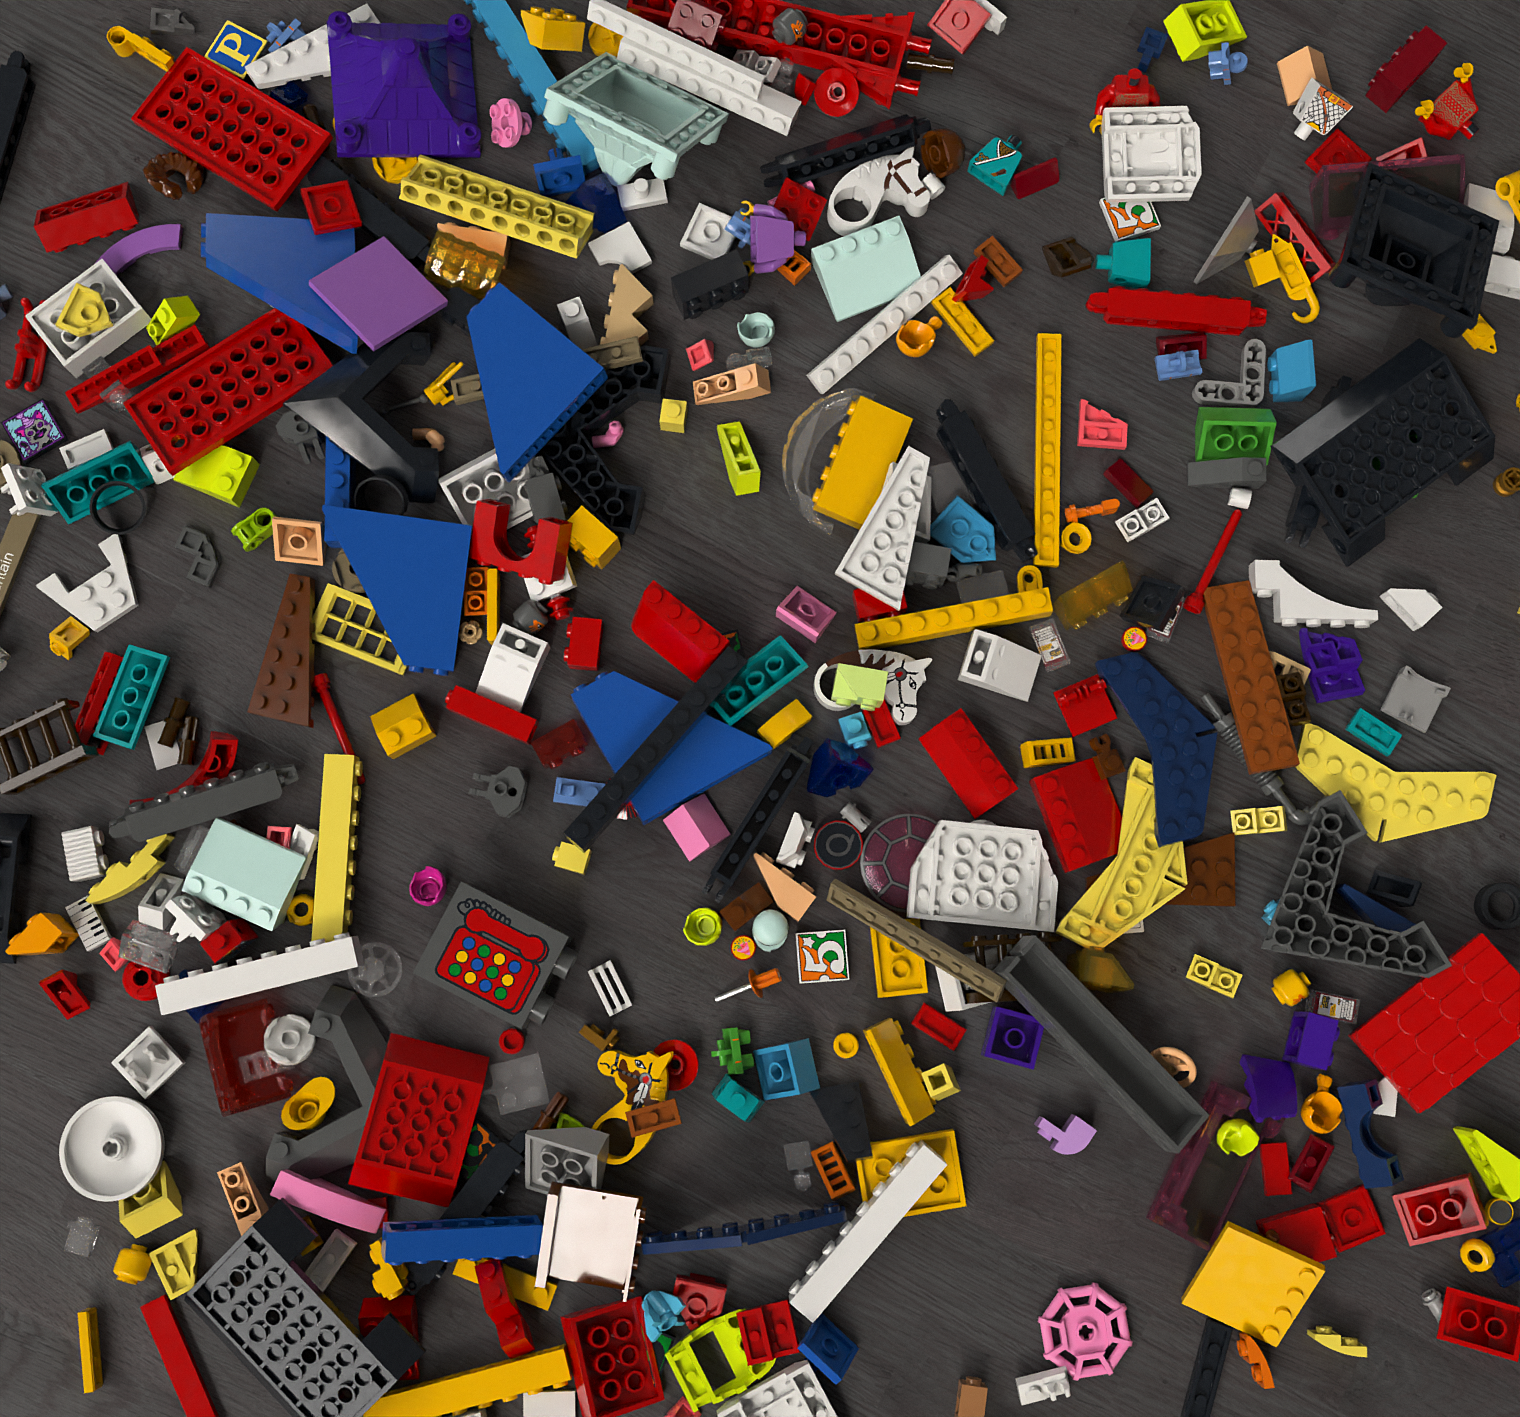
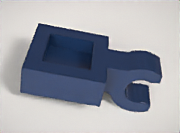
M1146 27L1137 49L1138 52L1143 53L1137 69L1146 73L1151 58L1159 59L1168 34Z

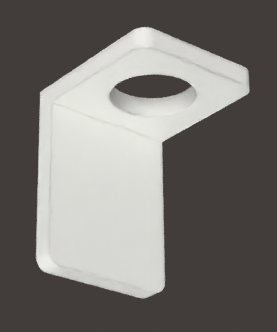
M150 444L140 448L141 458L156 484H161L174 478L168 472L154 449L150 450L152 449Z

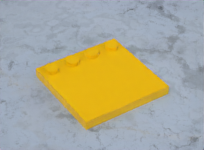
M1228 1221L1184 1292L1182 1304L1277 1347L1325 1273V1265Z

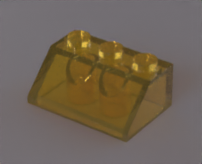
M437 230L427 255L423 276L448 288L459 287L482 301L489 289L497 285L506 258L495 251H488L478 247L473 242H466L456 238L451 233Z
M1124 561L1118 562L1057 598L1052 607L1066 631L1072 627L1074 630H1077L1086 625V619L1094 615L1095 618H1098L1107 613V607L1112 604L1118 607L1129 600L1127 596L1133 589Z
M1089 946V948L1076 950V953L1067 956L1066 968L1087 989L1107 993L1134 989L1133 981L1114 955L1104 952L1105 948Z

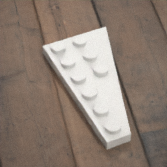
M368 4L347 13L351 17L352 22L380 24ZM327 24L246 65V72L258 90L285 85L288 81L297 79L307 81L311 80L310 77L331 76Z
M910 446L906 449L835 572V575L898 611L901 606L930 461L928 456Z

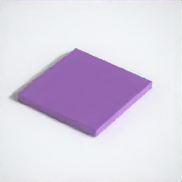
M384 236L309 280V286L373 351L443 309L448 303V300Z

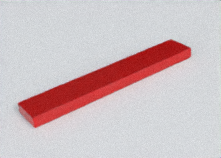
M167 1294L141 1306L140 1309L186 1417H219Z

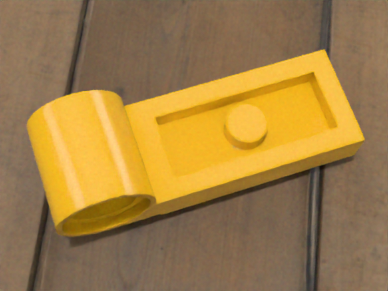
M114 26L107 33L108 42L121 57H129L134 52H137L166 72L174 64L172 54L165 49L159 50L145 36L141 38L121 26Z

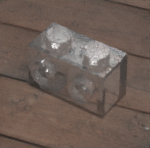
M132 920L122 934L118 957L166 974L177 958L180 942H177L178 935H170V932Z

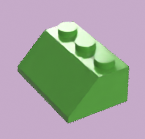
M1199 407L1195 426V461L1251 457L1266 458V465H1268L1271 451L1270 446L1273 442L1277 423L1271 409Z

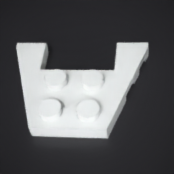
M116 534L98 544L111 565L71 592L68 591L60 577L55 573L36 585L38 589L97 633L139 606L132 577L127 566V557L122 547L123 541L121 536Z

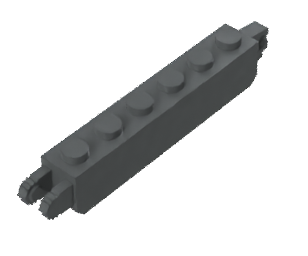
M263 762L255 765L251 770L231 772L228 777L222 779L211 778L206 780L204 784L196 787L193 785L185 786L174 794H159L153 798L154 800L145 803L143 801L134 802L128 808H125L124 815L109 821L108 834L115 839L131 834L133 840L142 842L278 799L283 792L282 787L299 780L295 765L293 763L274 766V763L268 764Z

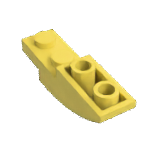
M171 833L148 839L146 841L147 845L142 850L134 853L130 858V864L119 861L111 865L106 871L107 876L101 883H96L90 889V895L85 901L89 904L98 905L122 897L138 888L166 863L159 855L175 837Z

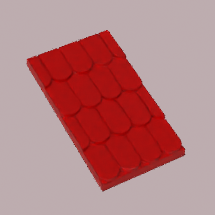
M1478 933L1448 957L1452 964L1451 967L1430 978L1422 977L1348 1035L1416 1113H1422L1430 1108L1449 1091L1459 1086L1487 1062L1498 1056L1520 1038V974L1483 933Z

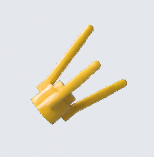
M452 362L435 381L423 390L434 405L440 402L444 406L454 400L453 395L445 396L449 392L443 384L463 366V362H459L457 365L455 362Z

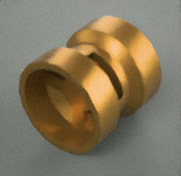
M1509 468L1494 479L1493 489L1499 496L1509 497L1520 490L1519 468Z

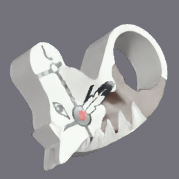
M874 649L846 652L832 658L819 668L814 680V693L819 703L827 709L834 711L846 710L850 707L837 705L836 702L830 701L821 692L819 682L821 676L826 671L837 668L838 663L888 671L884 699L892 706L891 716L893 721L897 725H907L916 716V693L922 683L926 681L924 670L931 663L932 658L915 660L901 653Z

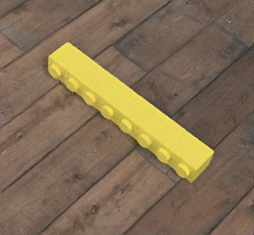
M324 754L311 941L325 938V943L335 941L334 936L347 933L348 925L352 924L353 912L349 910L350 900L354 898V885H351V877L356 872L353 850H356L358 845L357 835H354L355 825L358 826L359 811H356V802L360 801L361 787L358 786L357 776H361L363 770L362 761H359V757L355 755Z

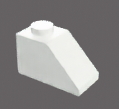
M580 297L557 304L570 341L580 349L597 346Z
M1390 588L1379 596L1412 631L1421 628L1442 608L1436 596L1426 590Z
M162 873L159 874L138 905L139 927L159 933L165 931L174 917L165 905L170 899L180 896L184 879Z

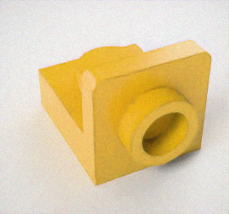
M70 616L49 633L51 650L58 656L62 655L67 660L73 657L72 650L90 635L89 629Z

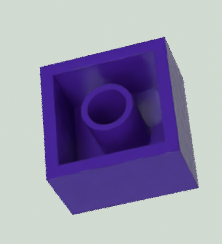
M993 1006L981 1055L1034 1070L1044 1027L1033 1016Z
M1294 1011L1282 1060L1308 1068L1327 1071V1067L1332 1064L1334 1057L1332 1052L1333 1043L1337 1041L1340 1033L1339 1021L1311 1012Z

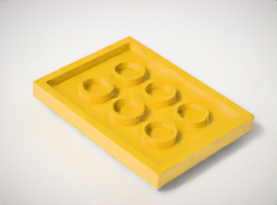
M947 1129L871 1142L873 1158L856 1161L862 1202H868L872 1198V1192L881 1181L884 1183L890 1177L889 1171L897 1162L901 1163L907 1157L905 1154L907 1149L914 1142L918 1144L922 1139L945 1159L947 1166L904 1217L965 1207L966 1200L954 1130Z

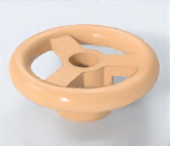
M1161 1047L1150 1053L1172 1077L1179 1071H1189L1187 1078L1177 1081L1183 1088L1194 1082L1197 1075L1196 1065L1185 1052L1173 1047Z

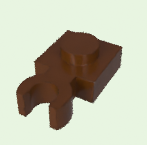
M1107 734L1099 737L1101 744L1098 742L1097 737L1089 740L1090 747L1097 752V755L1092 757L1101 780L1126 771L1117 748L1110 749V738Z

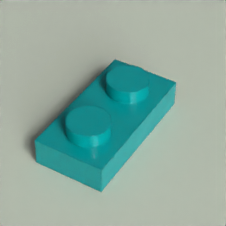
M1362 708L1357 709L1345 730L1385 756L1391 754L1402 737V734Z

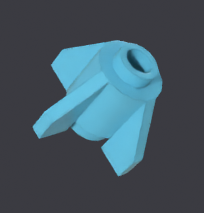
M656 1290L649 1292L644 1297L642 1309L644 1310L646 1334L651 1342H655L662 1334L661 1331H666L674 1325L683 1326L685 1324V1320L680 1312L686 1305L680 1297Z

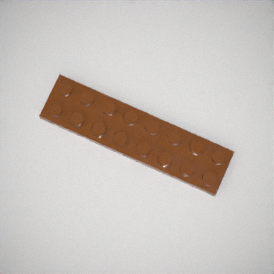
M1250 581L1207 587L1203 596L1204 608L1249 775L1298 766L1300 764Z

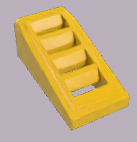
M1072 737L1026 741L1020 745L1024 768L1076 761ZM1061 744H1063L1065 757H1062L1061 755ZM1051 746H1053L1055 758H1052ZM1040 747H1043L1045 759H1042Z

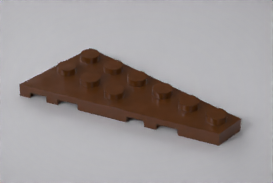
M289 574L247 712L253 715L314 728V720L311 719V707H314V698L311 697V684L314 682V645L312 644V633L315 632V623L312 622V610L315 608V580L310 577Z
M1235 832L1184 847L1187 885L1183 886L1164 877L1185 888V890L1164 905L1236 906ZM1102 873L1085 878V892Z

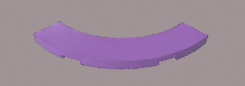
M166 224L132 233L111 246L97 262L103 259L117 276L143 255L166 250H181L183 227L181 224Z

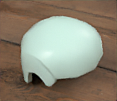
M760 312L746 314L742 322L737 324L740 338L747 346L753 348L763 347L769 343L775 333L773 320L767 314Z

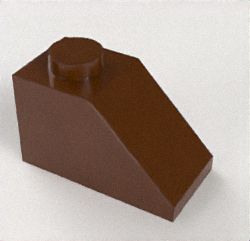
M758 882L719 912L733 931L736 932L774 901Z

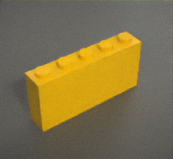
M860 396L856 401H851L846 413L850 415L847 423H842L838 432V436L841 437L838 445H833L829 454L832 461L829 467L825 466L820 479L823 480L821 488H816L811 501L815 502L813 510L858 530L861 529L879 498L890 463H896L913 420L904 414L863 396Z

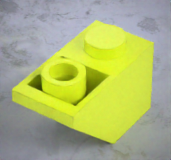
M189 296L164 298L146 329L155 344L159 345L194 325L200 314Z

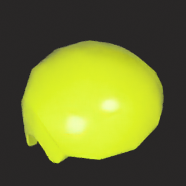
M698 908L687 916L683 932L688 941L698 946H708L714 943L721 935L722 920L717 912L709 908Z
M1244 1119L1228 1120L1217 1131V1143L1226 1154H1229V1151H1233L1239 1156H1244L1253 1151L1259 1142V1136L1254 1127Z

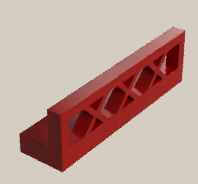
M1283 192L1275 193L1254 211L1271 236L1275 234L1280 237L1278 234L1280 224L1289 226L1291 229L1289 239H1281L1289 243L1291 242L1292 245L1293 243H1301L1303 245V258H1298L1302 261V266L1311 285L1325 273H1329L1335 266L1334 260ZM1271 204L1277 210L1276 220H1268L1263 214V211ZM1307 261L1315 262L1320 268V271L1311 278L1306 272Z
M104 652L75 723L80 741L86 746H90L87 744L90 735L95 732L96 727L94 728L95 723L96 726L98 724L99 713L104 709L105 705L103 703L108 699V691L113 686L112 681L116 678L117 669L124 658L113 653ZM101 740L97 748L99 754L104 755L109 743L108 741Z

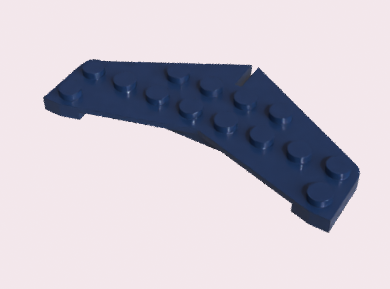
M1132 652L1097 661L1095 666L1101 679H1104L1106 685L1110 686L1145 738L1152 758L1156 812L1154 831L1158 847L1196 838L1203 832L1218 732L1197 737L1196 734L1212 731L1215 729V726L1139 653Z
M838 1202L823 1204V1209L799 1211V1214L789 1215V1213L777 1214L773 1216L774 1219L763 1220V1217L749 1219L748 1224L738 1225V1222H728L722 1224V1228L712 1229V1226L697 1228V1231L687 1232L686 1230H680L667 1235H663L662 1231L647 1233V1237L643 1238L641 1242L642 1253L647 1255L739 1247L744 1242L751 1245L847 1221L846 1209L844 1205H839Z

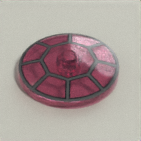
M918 814L896 815L877 825L865 840L860 856L861 876L867 890L883 906L897 912L907 913L911 866L937 825V822L933 819Z

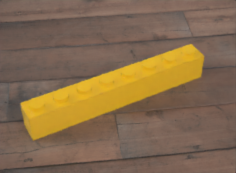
M1046 587L855 624V632L859 650H876L971 632L975 629L981 630L1050 617L1053 607L1049 588Z
M562 1344L525 1354L512 1360L499 1361L386 1392L363 1414V1417H442V1415L451 1412L452 1416L466 1413L469 1407L477 1406L478 1409H483L493 1405L492 1401L502 1399L503 1402L517 1399L518 1394L528 1392V1395H534L542 1392L543 1387L553 1385V1388L566 1386L573 1377L567 1345Z

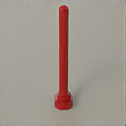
M1236 509L1233 511L1195 592L1186 597L1183 607L1187 611L1195 614L1201 613L1205 605L1203 602L1204 592L1241 519L1242 512Z
M327 673L314 676L311 688L316 693H319L344 755H355L328 689L331 682ZM363 772L361 776H357V783L360 785L365 782Z

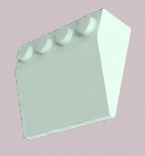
M900 216L811 249L812 265L837 322L893 301L921 277L909 237Z
M218 817L215 818L189 868L182 891L273 931L284 923L287 910L293 899L308 857Z

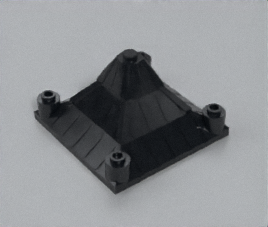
M1368 162L1361 178L1352 189L1356 204L1353 209L1341 257L1329 272L1330 281L1336 287L1347 288L1356 277L1361 278L1366 283V297L1371 303L1379 306L1414 304L1428 308L1445 316L1440 323V328L1446 336L1451 338L1460 337L1467 329L1472 330L1477 325L1499 220Z

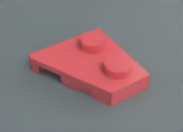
M1081 399L1079 402L1077 446L1125 450L1127 446L1128 424L1118 418L1111 417L1108 412L1102 409L1098 410L1089 405L1087 400Z

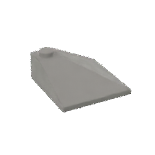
M1248 196L1193 283L1198 284L1237 262L1245 252L1250 254L1258 241L1254 238L1259 230L1252 199Z
M587 1127L527 1130L525 1134V1188L548 1195L553 1181L601 1190L609 1153V1134Z

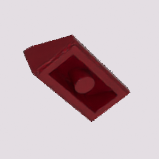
M1051 158L1014 174L1011 188L1016 198L1022 199L1059 182L1057 158Z
M1203 332L1156 337L1158 356L1173 354L1178 351L1198 350L1199 360L1207 359V335Z
M1121 458L1103 474L1135 508L1139 507L1154 492Z
M1310 1134L1288 1179L1305 1191L1312 1193L1335 1146Z

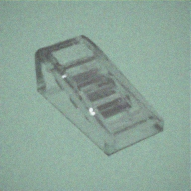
M266 1050L238 1058L244 1084L296 1068L295 1065L281 1066V1064L275 1062L276 1068L271 1069ZM261 1057L263 1058V1062L266 1071L261 1072L258 1062V1058ZM249 1061L253 1062L256 1074H250Z

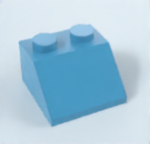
M1305 340L1278 348L1268 358L1267 368L1271 372L1272 378L1269 383V392L1273 394V402L1302 401L1316 387L1312 340Z
M809 1038L753 1051L764 1100L799 1095L820 1088Z

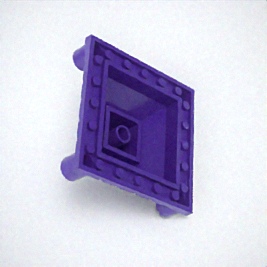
M335 11L330 14L327 21L337 157H418L423 155L429 158H480L481 131L478 128L469 37L471 22L467 16L459 13L453 14L448 19V24L436 25L355 23L343 11Z

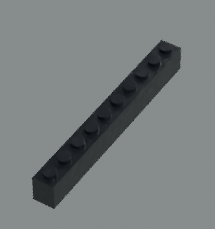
M728 646L564 831L565 837L585 853L747 669L748 661Z

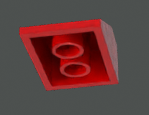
M1471 1172L1445 1178L1392 1195L1409 1246L1487 1229L1489 1224Z
M1446 1286L1436 1338L1518 1362L1520 1354V1306Z

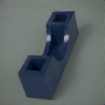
M1377 1080L1349 1082L1337 1087L1338 1100L1342 1104L1345 1114V1126L1350 1132L1352 1151L1357 1158L1359 1177L1363 1181L1365 1189L1394 1186L1403 1181L1404 1177L1397 1154L1382 1148L1375 1140L1371 1131V1117L1374 1111L1383 1104Z

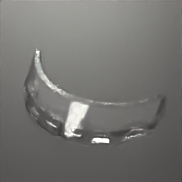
M856 388L843 389V391L830 394L824 398L821 397L813 402L795 420L787 435L788 441L784 444L782 473L791 501L806 520L829 535L833 533L834 524L823 521L818 512L814 510L809 487V469L812 456L821 438L834 424L848 416L846 413L851 401H856L860 396H863L875 402V394Z

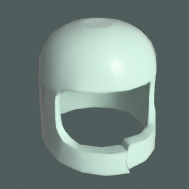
M765 910L758 914L752 928L753 939L757 946L767 952L780 948L787 939L789 928L787 919L777 910Z

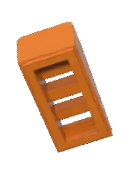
M794 250V255L787 258V261L790 258L793 261L787 267L782 265L777 270L795 286L811 270V263ZM798 264L799 267L793 272L791 269Z
M833 1141L810 1152L833 1201L856 1190ZM833 1152L834 1156L820 1162L819 1157ZM837 1161V1166L827 1171L824 1170L823 1167ZM839 1171L842 1172L843 1175L829 1181V1176ZM846 1181L847 1185L834 1191L833 1186Z

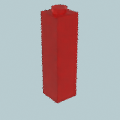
M457 685L454 690L450 689L445 699V703H447L446 708L449 711L530 745L539 725V722L532 717Z

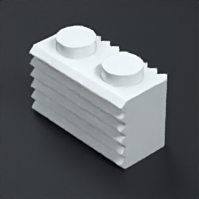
M88 826L61 833L70 881L82 882L107 876L106 869L109 868V861L102 851L105 838L103 832L98 827Z

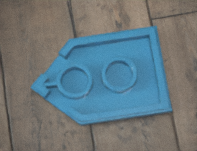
M957 495L930 525V536L943 547L951 548V554L961 563L995 561L994 526Z

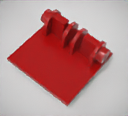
M786 177L774 207L786 214L788 221L794 223V231H804L806 240L810 241L827 199Z
M1098 674L1053 692L1072 737L1117 719L1105 691V688H1107L1104 679L1100 680Z

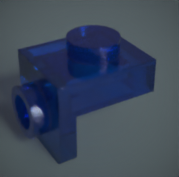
M288 81L287 84L271 90L270 97L292 110L307 102L308 94L292 81Z

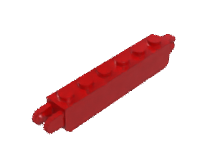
M1122 286L1109 288L1107 293H1091L1085 305L1089 312L1103 314V320L1107 324L1239 336L1247 327L1264 326L1267 315L1266 309L1251 306V301L1244 300L1241 297L1226 299L1220 298L1218 295H1208L1205 297L1197 296L1195 293L1173 294L1172 291L1168 290L1150 292L1145 288L1128 290Z

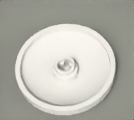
M122 1096L96 1099L79 1109L69 1120L63 1131L59 1147L62 1171L70 1185L80 1194L90 1199L107 1202L131 1197L143 1190L156 1176L164 1157V1134L155 1114L143 1103Z

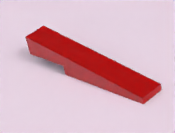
M194 324L155 347L151 345L144 347L66 391L65 394L76 413L79 414L194 359L210 349V346L200 329Z

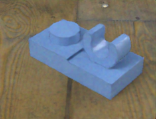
M557 777L553 802L586 807L606 784Z

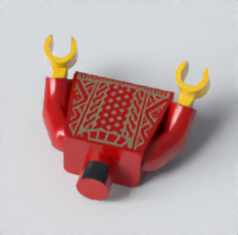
M1463 63L1462 67H1457L1454 70L1455 77L1460 78L1459 82L1456 80L1434 102L1431 100L1421 101L1422 107L1415 109V114L1420 116L1418 120L1424 124L1428 134L1450 140L1460 131L1470 140L1479 131V128L1471 121L1479 111L1473 93L1471 78H1469L1474 70L1471 63Z
M1136 68L1130 69L1128 75L1114 76L1111 84H1108L1097 95L1094 111L1096 118L1090 122L1091 131L1094 133L1097 125L1102 126L1104 108L1160 106V95L1154 85L1149 84L1148 76L1142 75V72Z

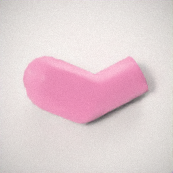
M612 421L609 423V429L605 435L592 436L593 448L614 446L623 435L621 423L619 421Z

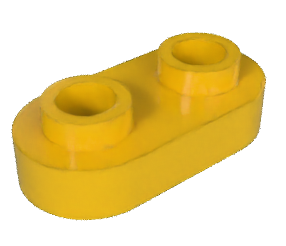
M1027 565L1020 569L1017 574L1018 593L1043 588L1042 574L1037 567ZM1026 575L1033 577L1031 583L1025 581L1024 577Z

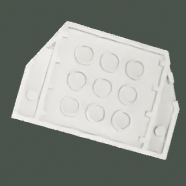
M939 820L911 866L906 918L1054 932L1058 880L1051 869L1048 861L1049 857L1043 848L1039 831Z

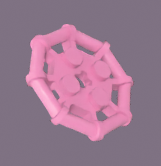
M1094 1282L1086 1286L1066 1289L1059 1288L1057 1290L1058 1293L1048 1308L1038 1318L1045 1351L1043 1356L1058 1367L1065 1366L1067 1373L1075 1381H1078L1079 1378L1105 1374L1112 1375L1114 1368L1129 1346L1132 1347L1133 1341L1130 1339L1125 1303L1121 1304L1101 1289L1098 1283ZM1089 1296L1088 1304L1073 1306L1070 1301L1071 1298ZM1098 1298L1111 1308L1112 1311L1107 1314L1103 1313L1095 1307L1096 1299ZM1065 1302L1068 1310L1062 1315V1319L1060 1321L1052 1320ZM1117 1318L1120 1337L1113 1336L1111 1320ZM1083 1325L1092 1328V1333L1088 1334L1087 1339H1084V1336L1079 1334V1330L1082 1329ZM1051 1327L1059 1329L1061 1343L1055 1347ZM1112 1342L1118 1343L1106 1361L1103 1356L1106 1348ZM1064 1350L1070 1352L1076 1357L1075 1365L1059 1353ZM1098 1358L1101 1362L1098 1365L1082 1367L1084 1360Z

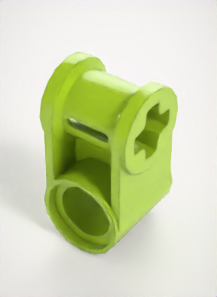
M260 508L232 528V534L240 539L246 552L254 550L273 535L272 518L273 516H278L270 509ZM271 516L270 523L263 526V520Z

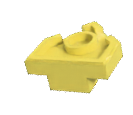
M79 283L75 284L55 324L57 328L78 337L113 327L101 294Z

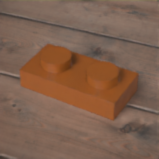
M993 236L974 250L973 254L977 258L983 255L989 260L986 268L1003 287H1006L1022 274L1023 269Z
M676 1098L625 1112L632 1138L682 1124Z

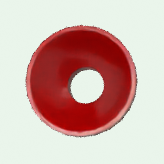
M152 955L140 956L133 959L126 966L123 973V986L126 992L134 999L140 1001L155 1000L158 998L155 985L163 984V978L170 977V972L166 963L160 958ZM143 970L147 972L149 979L145 985L140 986L136 983L135 976L139 971Z

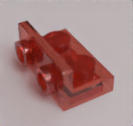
M574 719L531 742L545 769L550 767L551 770L564 763L563 759L572 755L574 758L586 751L585 747L588 746Z

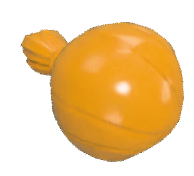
M936 316L931 317L926 324L916 320H909L905 326L903 324L899 328L896 335L898 348L903 354L913 358L921 357L928 353L936 339L934 330L942 326V321Z
M1323 1074L1318 1075L1317 1091L1310 1094L1304 1100L1300 1112L1305 1125L1312 1131L1320 1134L1329 1133L1341 1122L1339 1116L1343 1110L1340 1101L1329 1093L1332 1078Z

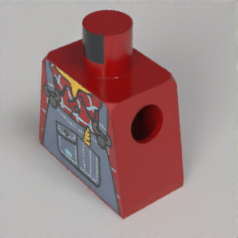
M240 918L225 922L204 939L200 945L214 963L219 965L228 963L259 937L247 921Z

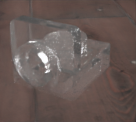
M82 1216L67 1222L66 1227L70 1228L63 1251L90 1257L100 1225L92 1223L93 1219Z

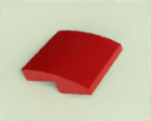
M789 1299L767 1303L736 1313L748 1366L800 1352L797 1349L799 1342Z

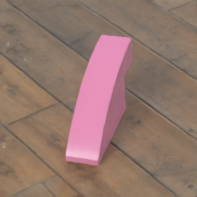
M288 1169L280 1171L270 1193L271 1196L277 1199L284 1198L289 1204L318 1216L374 1234L377 1233L387 1210L322 1178L310 1180Z

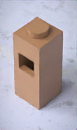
M967 1376L966 1380L959 1379L954 1417H984L988 1388L985 1383L981 1382L982 1379Z

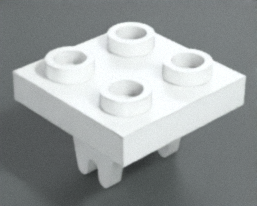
M11 463L1 467L7 482L0 488L1 492H8L9 495L12 494L16 503L9 510L11 515L17 513V516H21L28 512L52 516L58 512L56 506L41 486V484L46 482V478L40 469Z
M188 893L170 899L165 905L177 918L170 930V935L179 933L177 942L183 941L188 936H195L199 941H202L227 922L222 912L214 909L208 902Z
M149 1026L111 1063L144 1099H148L186 1062L152 1026Z

